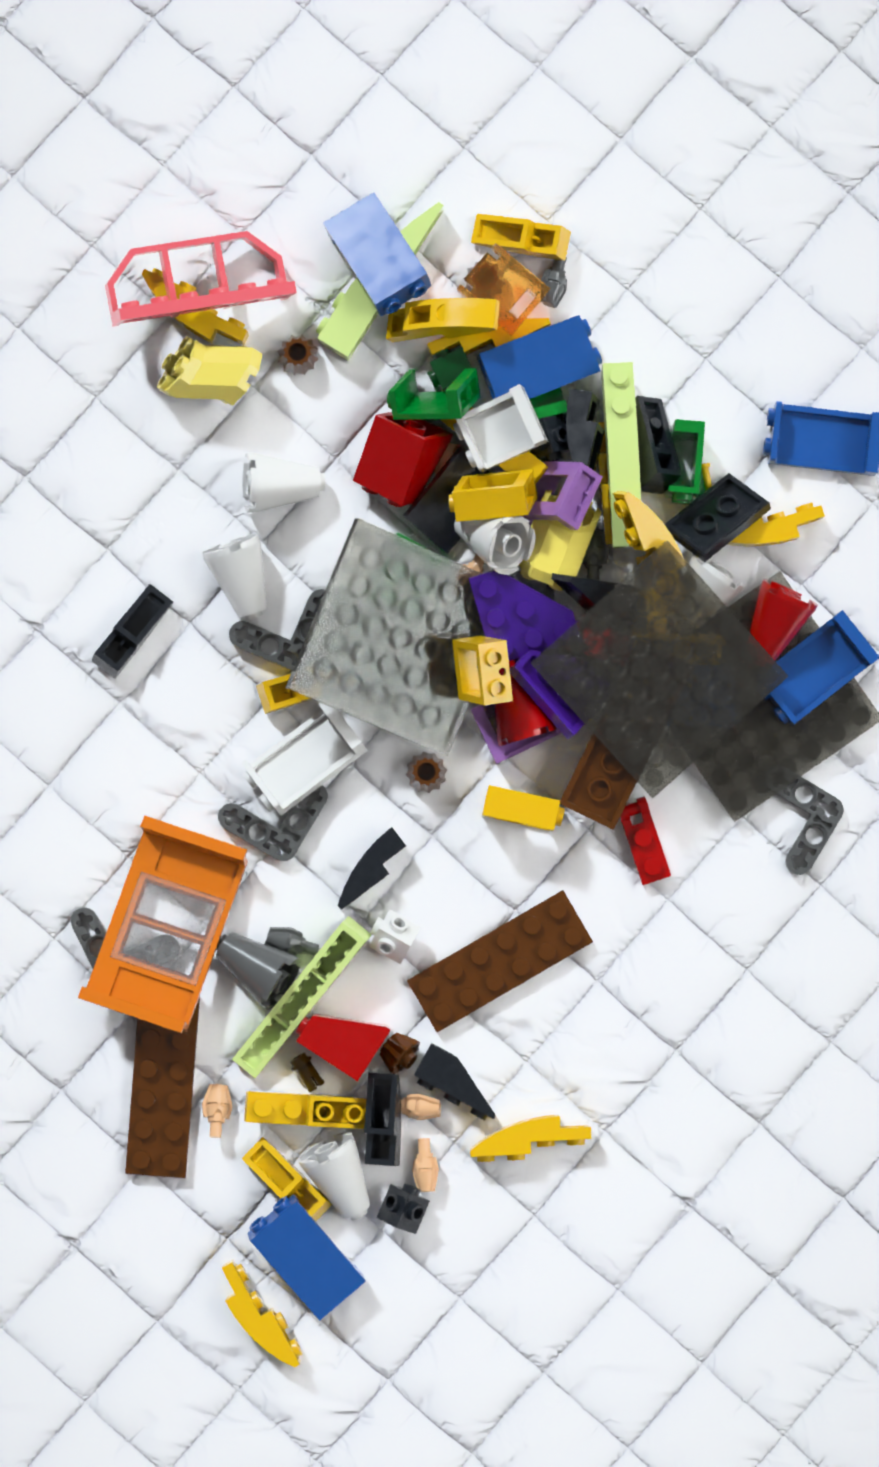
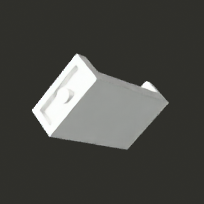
M328 697L318 704L321 710L251 763H248L247 760L241 763L246 769V772L242 774L252 788L258 785L263 792L259 798L269 811L275 808L282 816L368 751Z

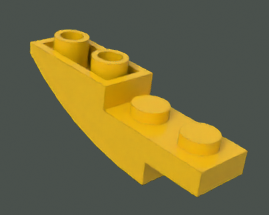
M153 268L152 272L144 269L142 276L155 297L167 296L162 271ZM180 281L179 285L174 283L177 299H180V294L193 292L197 289L184 281ZM215 309L173 317L186 329L211 344L217 333L243 346L249 337L248 330L244 329L245 324L232 317H229L228 321L217 316L218 311Z
M440 298L405 302V308H400L396 312L388 314L386 339L394 343L435 335L454 338L495 331L498 327L500 301L484 298Z
M614 492L615 502L613 505L616 514L623 520L625 525V539L633 549L647 552L645 560L649 568L655 573L657 579L655 587L658 594L664 600L671 602L685 599L686 596L676 570L685 566L686 563L673 536L659 517L640 499L629 492Z
M812 502L803 504L795 508L797 513L785 516L784 511L767 516L768 522L765 523L761 517L727 545L758 547L797 540L800 537L797 527L825 517L822 505L814 507Z
M246 1091L244 1122L364 1129L366 1098L289 1092Z
M559 1114L525 1119L501 1128L483 1138L470 1148V1156L477 1157V1162L495 1161V1156L507 1155L508 1161L525 1160V1154H531V1142H537V1147L555 1146V1141L567 1140V1145L570 1146L585 1145V1139H592L591 1126H560Z
M233 1259L224 1264L222 1270L234 1291V1294L226 1297L225 1302L234 1317L253 1340L267 1352L294 1368L299 1366L301 1363L299 1356L303 1355L296 1339H289L285 1331L289 1326L281 1311L276 1313L272 1307L262 1313L260 1308L264 1306L256 1290L250 1291L246 1283L249 1280V1276L242 1263L237 1265Z

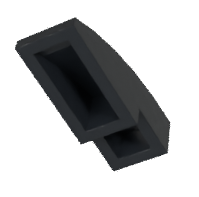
M570 389L567 403L566 430L572 462H582L596 471L605 432L599 423L595 422L600 400L591 391Z
M149 584L113 627L112 632L95 651L92 662L116 679L153 632L174 601Z
M393 827L389 828L370 846L352 870L337 905L340 910H343L390 874L383 864L406 847V844Z
M368 1072L364 1133L367 1134L365 1164L400 1166L401 1091L399 1074Z

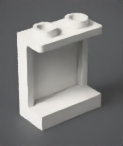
M521 384L509 389L510 392L468 411L461 419H456L457 423L453 424L459 440L465 439L469 450L465 453L472 468L478 467L479 471L485 472L548 442L525 388Z

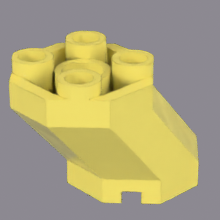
M186 336L175 354H168L162 363L161 368L165 371L157 384V388L174 398L218 399L225 404L233 406L249 389L251 384L246 381L250 374L256 377L260 369L262 353L247 346L203 345L197 340Z
M546 490L541 501L556 502L561 490H559L558 495H551L552 490ZM591 501L578 530H570L557 520L534 519L531 528L534 529L536 535L535 546L530 558L527 561L523 560L519 564L521 568L520 575L528 580H538L548 584L554 590L563 591L551 579L552 573L578 576L602 511L597 507L595 512L591 508L593 504Z

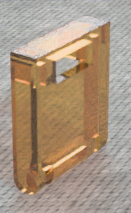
M495 243L491 249L499 258L496 260L487 252L464 279V282L472 290H467L461 284L456 290L464 298H484L500 301L498 326L512 337L550 292L551 288ZM527 291L535 298L522 314L516 318L509 311Z

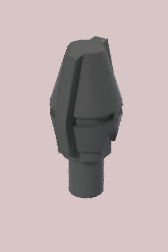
M554 260L553 267L546 269L541 278L540 301L545 306L557 308L566 293L567 279L565 276L566 271L564 270L566 260Z
M595 530L582 562L588 569V579L599 580L602 564H607L609 548L608 544H605L604 531Z
M270 927L264 943L293 955L304 952L315 956L319 950V944L306 941V938L302 937L303 933L292 927Z

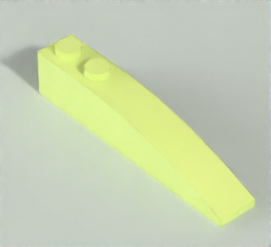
M440 202L429 208L400 231L415 255L444 211V205ZM357 278L350 285L346 293L340 292L332 304L335 310L329 319L324 317L316 329V333L319 334L317 337L318 343L347 361L350 360L378 315L375 305Z
M633 362L603 363L601 381L613 548H627L631 546H629L624 536L626 528L623 520L615 512L613 493L616 491L629 492L641 500Z
M348 916L338 926L232 1060L256 1078L372 934Z

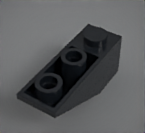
M431 1042L414 1073V1076L419 1078L416 1083L430 1091H433L434 1087L445 1092L443 1098L457 1106L461 1102L472 1107L470 1113L484 1121L487 1117L494 1119L496 1116L495 1112L458 1056Z

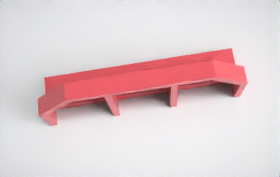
M248 231L131 248L105 284L112 327L124 323L169 316L173 318L181 314L219 308L224 310L232 306L280 299L281 301L297 293L295 281H286L282 256ZM244 240L274 263L276 279L268 280L266 286L256 287V283L251 282L238 285V290L229 291L220 243ZM211 245L219 287L210 289L208 295L198 296L197 291L182 293L179 295L180 299H177L168 251ZM159 253L167 296L150 299L151 304L139 305L138 300L121 303V308L118 309L114 284L134 256Z

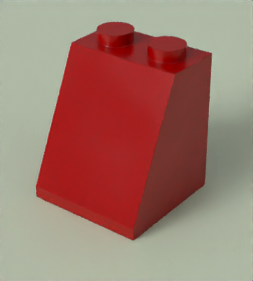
M392 412L375 415L353 481L362 485V490L374 495L379 494L387 498L386 502L392 506L403 507L412 504L424 490L452 440L453 433L425 419L393 420Z
M314 1014L311 1019L307 1016L304 1017L295 1033L300 1035L296 1042L358 1082L392 1028L387 1024Z

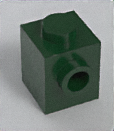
M463 347L452 352L449 349H444L432 356L434 360L429 362L431 370L427 372V375L434 389L440 387L441 391H445L465 368H472Z

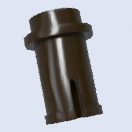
M303 1052L290 1061L292 1065L291 1070L296 1071L310 1093L316 1090L317 1086L323 1085L325 1081L311 1063L312 1057L307 1056Z

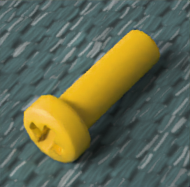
M702 463L701 468L705 491L712 487L709 472L710 463Z

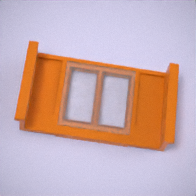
M144 815L140 826L143 830L142 837L87 987H81L78 999L182 1034V1031L187 1032L207 973L248 863L246 858L247 849Z

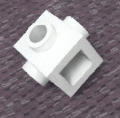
M389 910L385 919L383 920L378 917L371 929L370 934L374 935V938L369 947L401 964L421 927Z

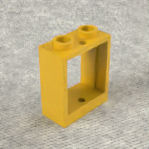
M534 470L462 476L454 487L452 494L449 495L450 512H455L456 522L528 515L537 500Z
M485 636L452 640L459 700L484 706L513 701L507 640ZM501 668L505 671L503 675L499 674Z
M489 785L482 816L554 831L555 826H561L565 808L559 807L560 800Z

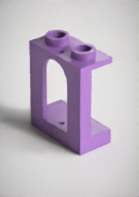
M542 461L548 468L536 483L537 500L529 514L522 517L526 518L530 525H532L534 519L557 520L570 530H578L601 482L602 476L582 462ZM567 477L556 502L541 501L546 490H552L551 495H554L561 478Z
M495 704L478 705L470 709L496 764L561 734L558 728L549 731L548 726H545L546 733L509 744L507 742L506 745L499 746L496 733L488 719L495 715Z

